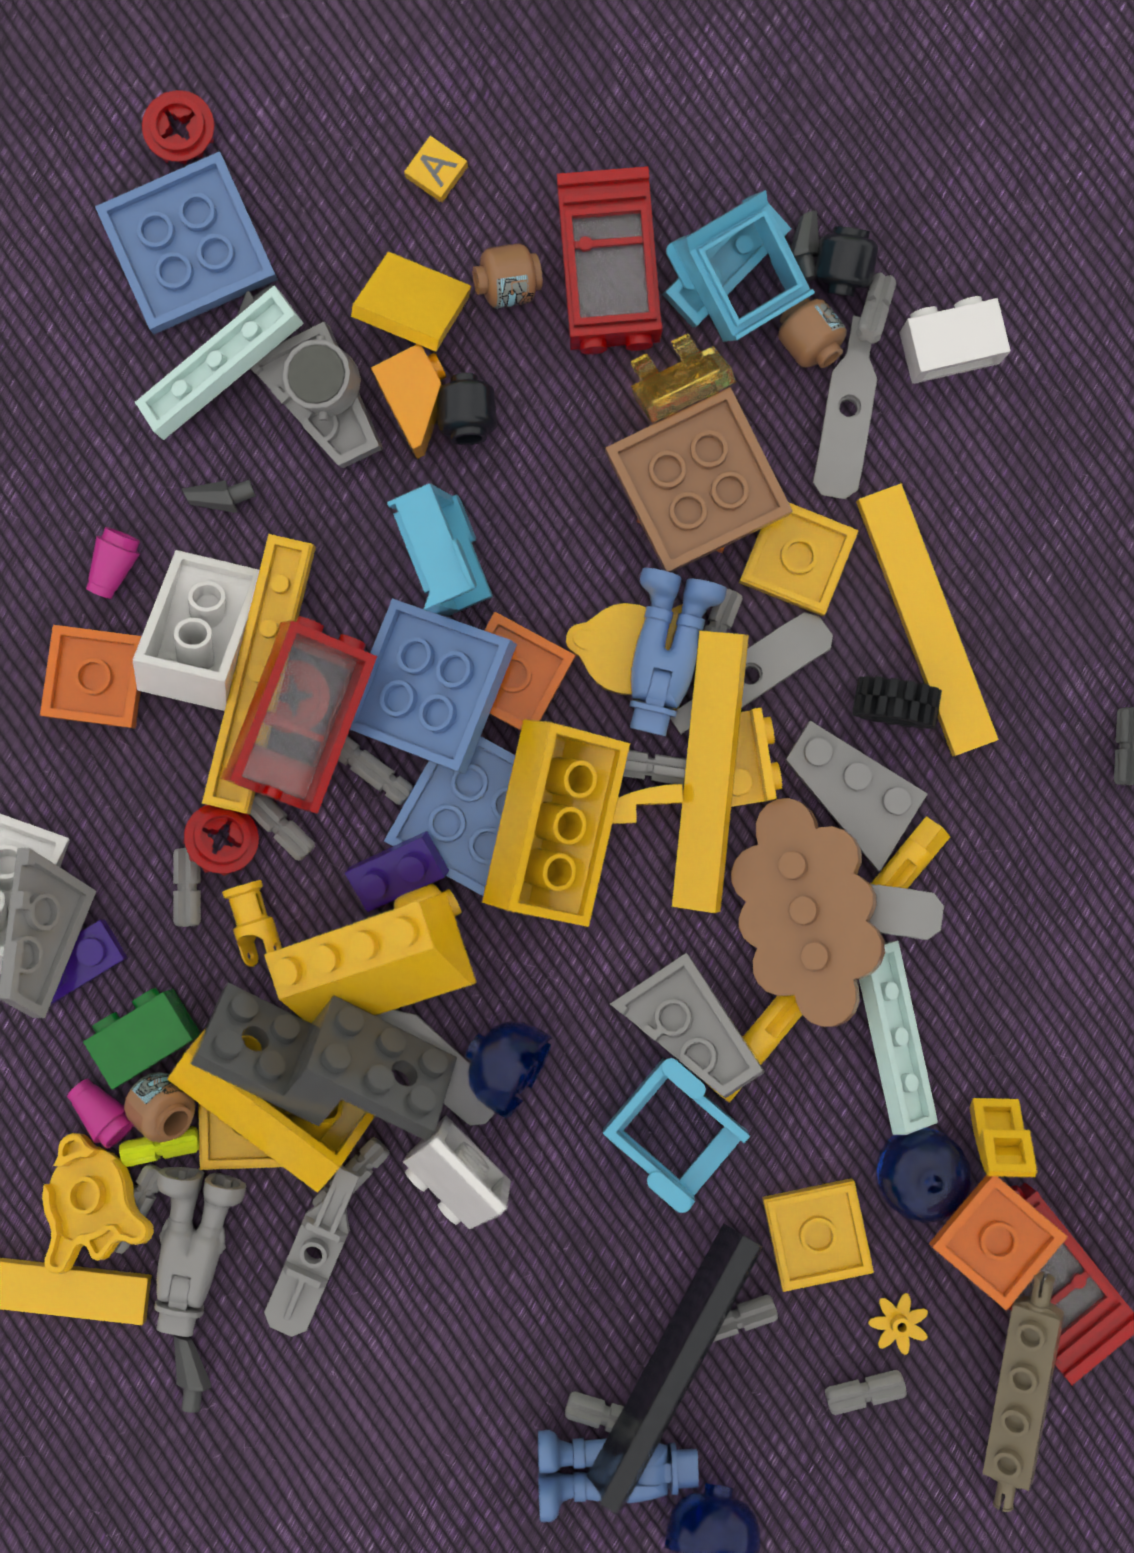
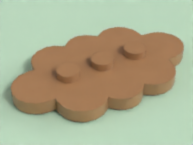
M790 798L776 799L768 803L759 813L756 821L758 845L742 851L735 859L731 870L732 885L736 893L746 901L739 916V930L743 938L757 948L752 961L753 974L757 983L766 992L776 996L795 995L801 1014L809 1022L821 1027H836L848 1022L856 1013L860 1002L857 980L873 974L881 965L885 955L884 939L880 931L869 922L877 905L876 893L869 882L857 875L862 863V857L858 842L852 835L845 830L833 826L819 828L813 812L799 801Z

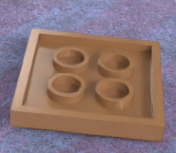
M731 387L605 448V453L664 571L672 573L792 513V509Z

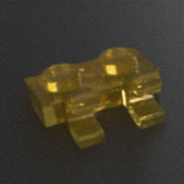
M687 333L671 341L681 362L661 372L655 367L647 353L630 361L633 370L640 379V382L631 386L635 401L651 423L667 418L679 410L703 398L717 394L720 390L736 383L732 368L714 346L701 352Z

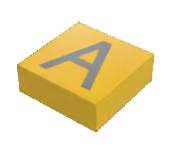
M429 136L404 171L406 179L443 203L468 168L467 160L432 136Z

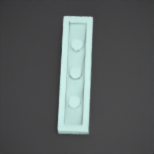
M274 285L135 401V404L154 433L165 440L304 323L284 295Z
M899 941L884 942L885 955L878 969L873 974L859 979L892 1134L907 1135L938 1123Z

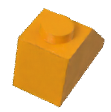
M416 344L371 367L405 438L416 459L426 453L438 416L437 399L442 386L440 381L447 378L435 352L427 356L423 347Z

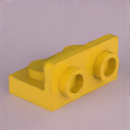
M761 707L741 712L731 807L777 799L775 790L782 789L778 762L771 763L768 749L769 744L775 743L771 717H763Z

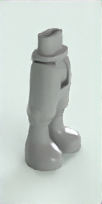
M167 1167L159 1170L157 1178L159 1191L171 1197L170 1216L159 1234L161 1248L156 1280L157 1300L154 1309L159 1312L156 1330L162 1333L190 1337L193 1335L196 1319L202 1317L204 1313L203 1303L210 1290L219 1256L226 1248V1234L223 1227L226 1215L231 1206L242 1202L245 1196L246 1183L222 1173L209 1174L205 1178L203 1187L204 1209L199 1227L194 1229L192 1219L202 1187L204 1171L189 1167Z

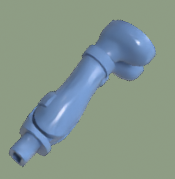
M643 568L640 583L650 595L651 606H646L645 621L637 640L631 668L632 698L635 700L630 701L629 707L634 708L630 728L666 736L670 717L676 718L677 711L673 708H678L693 678L697 660L699 631H703L705 624L702 616L708 608L717 606L725 600L727 588L706 580H686L681 614H678L677 628L671 648L666 650L665 644L668 628L673 617L672 607L682 578L668 571Z
M551 1430L538 1431L540 1522L554 1521L558 1517L562 1503L566 1500L574 1498V1502H586V1500L601 1501L597 1489L587 1478L588 1473L573 1472V1474H565L556 1471L561 1467L573 1466L574 1469L592 1467L606 1439L584 1440V1438L572 1439V1443L560 1440L557 1434ZM659 1443L627 1503L644 1502L667 1496L669 1493L668 1488L671 1495H678V1488H698L697 1449H677L676 1443H668L666 1445Z

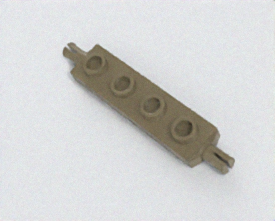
M1038 1272L1037 1275H1034L1031 1296L1017 1297L1012 1305L982 1473L997 1481L993 1505L999 1510L1004 1501L1003 1512L1013 1510L1016 1488L1029 1491L1034 1480L1065 1312L1050 1303L1055 1277L1048 1274L1044 1280L1045 1272Z

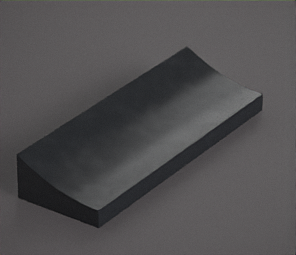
M724 1223L587 1474V1478L592 1482L600 1495L601 1501L599 1504L615 1514L628 1502L764 1248Z

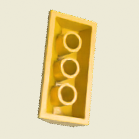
M523 720L482 903L512 912L589 927L630 743L552 722Z
M446 892L264 954L279 1000L301 1019L311 1024L333 995L375 1016L477 983Z
M203 1031L185 1052L167 1080L318 1193L341 1167L375 1115L341 1099L320 1126H317L193 1066L190 1063L202 1038ZM248 1035L242 1036L244 1044L249 1049L262 1051L261 1044L256 1038Z

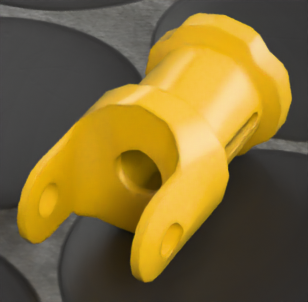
M261 880L222 891L223 897L229 899L237 925L233 929L237 945L244 963L249 967H253L258 963V952L254 943L256 937L263 940L267 953L275 951L274 945L276 950L282 949L274 918L267 915L260 892V889L263 887Z

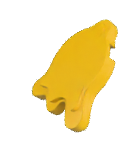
M629 603L612 605L599 612L588 622L575 624L566 635L568 649L580 658L589 675L595 680V683L603 689L619 695H632L631 668L637 640L645 621L646 607ZM683 604L672 608L673 617L668 628L665 644L666 650L671 648L677 628L678 614H681Z
M72 1133L66 1135L60 1141L58 1157L53 1165L57 1166L52 1175L50 1183L44 1184L42 1194L44 1213L51 1229V1241L45 1257V1268L52 1274L68 1272L73 1267L83 1246L87 1247L92 1259L98 1261L105 1260L111 1256L120 1242L124 1241L133 1245L144 1244L152 1238L154 1233L151 1221L142 1215L136 1206L133 1182L128 1168L122 1164L121 1159L114 1153L96 1146L85 1134Z

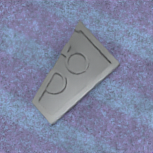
M322 322L280 343L250 369L260 377L276 398L300 421L306 431L336 464L345 468L384 449L360 394L357 395L353 404L344 412L338 415H328L327 421H320L318 415L292 400L285 390L282 377L287 357L302 342L316 340V336L323 335L325 340L338 346L330 326L326 322Z
M812 721L806 724L784 760L816 800L825 807L840 825V829L847 831L857 840L861 852L867 858L866 860L876 872H880L926 798L927 793Z
M17 848L0 976V1000L32 1018H45L96 890L31 848Z
M687 953L610 1003L616 1010L626 1016L649 1037L664 1047L725 1098L765 1073L707 981Z

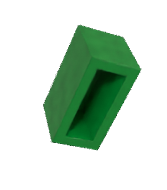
M155 987L134 999L132 1004L135 1010L120 1018L118 1013L114 1012L92 1026L96 1034L83 1041L112 1090L191 1043L201 1034L174 989L160 994Z

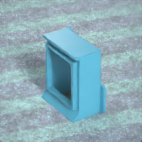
M766 190L742 200V204L695 232L671 242L666 248V254L683 287L688 290L696 288L723 342L740 339L815 293L813 289H810L768 205ZM753 223L785 291L738 318L705 251Z
M429 483L387 502L389 507L398 511L393 515L424 593L429 594L424 607L425 611L448 617L493 597L472 545V542L476 541L474 531L462 501L457 494L452 496Z
M662 1058L603 1128V1134L649 1174L647 1184L650 1189L677 1212L685 1213L694 1204V1195L740 1141L745 1143L750 1135L747 1129L705 1095V1085L676 1059L668 1058L665 1060ZM667 1078L723 1125V1128L680 1179L624 1131Z

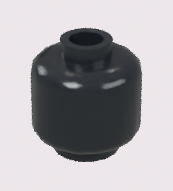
M834 226L833 233L821 237L814 273L817 280L828 284L827 293L854 297L855 288H866L871 285L877 261L878 245L874 240L869 239L870 231Z
M455 374L450 378L451 382L442 385L439 390L437 399L439 430L445 436L450 437L451 442L454 444H480L486 441L487 435L497 427L494 388L487 382L478 380L476 374Z

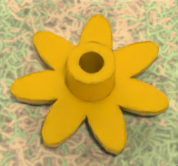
M904 1293L901 1296L897 1307L886 1298L879 1299L881 1310L885 1316H877L868 1321L872 1328L885 1330L879 1338L878 1347L881 1349L886 1348L896 1339L900 1352L907 1355L910 1348L909 1337L921 1341L926 1340L928 1337L922 1328L915 1325L927 1317L928 1311L924 1308L910 1311L911 1298L908 1293Z

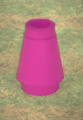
M105 527L102 536H96L86 589L99 596L112 599L115 591H117L140 555L137 551L140 541L121 531Z
M89 1078L78 1083L67 1095L94 1143L101 1142L105 1148H110L121 1141L134 1127L127 1119L124 1105L94 1084Z

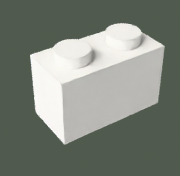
M974 296L955 303V308L938 312L937 307L932 306L911 313L910 318L907 319L899 333L912 384L1000 364L1011 350L998 298L982 301L981 296Z

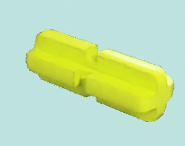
M192 1126L180 1137L162 1143L152 1142L146 1137L126 1140L119 1145L121 1162L124 1166L130 1167L158 1161V1159H161V1156L164 1159L196 1153L199 1150V1132L197 1127Z

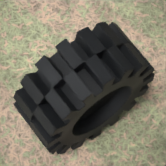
M860 676L857 681L852 714L861 719L878 723L883 722L889 725L895 724L902 727L911 726L921 729L936 728L942 690L924 683L917 684L909 680L887 679L880 676Z

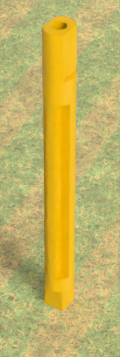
M926 816L871 884L908 889L949 840V834L942 826ZM795 995L776 996L757 1021L744 1034L743 1039L760 1065L802 1016L796 1003ZM739 1089L738 1091H736L735 1093H733L732 1095H730V1096L727 1097V1098L723 1097V1096H722L721 1094H719L716 1090H714V1091H715L718 1095H720L722 1098H724L726 1101H728V1102L730 1103L731 1100L736 1096V1094H737L741 1089Z

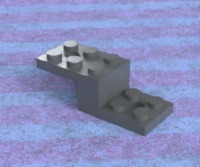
M228 982L220 994L190 1064L317 1126H320L342 1099L427 1141L435 1133L457 1057L334 995L311 1024ZM248 1035L256 1038L261 1044L262 1051L249 1049L244 1044L242 1036ZM392 1070L405 1074L410 1086L399 1084L395 1080Z

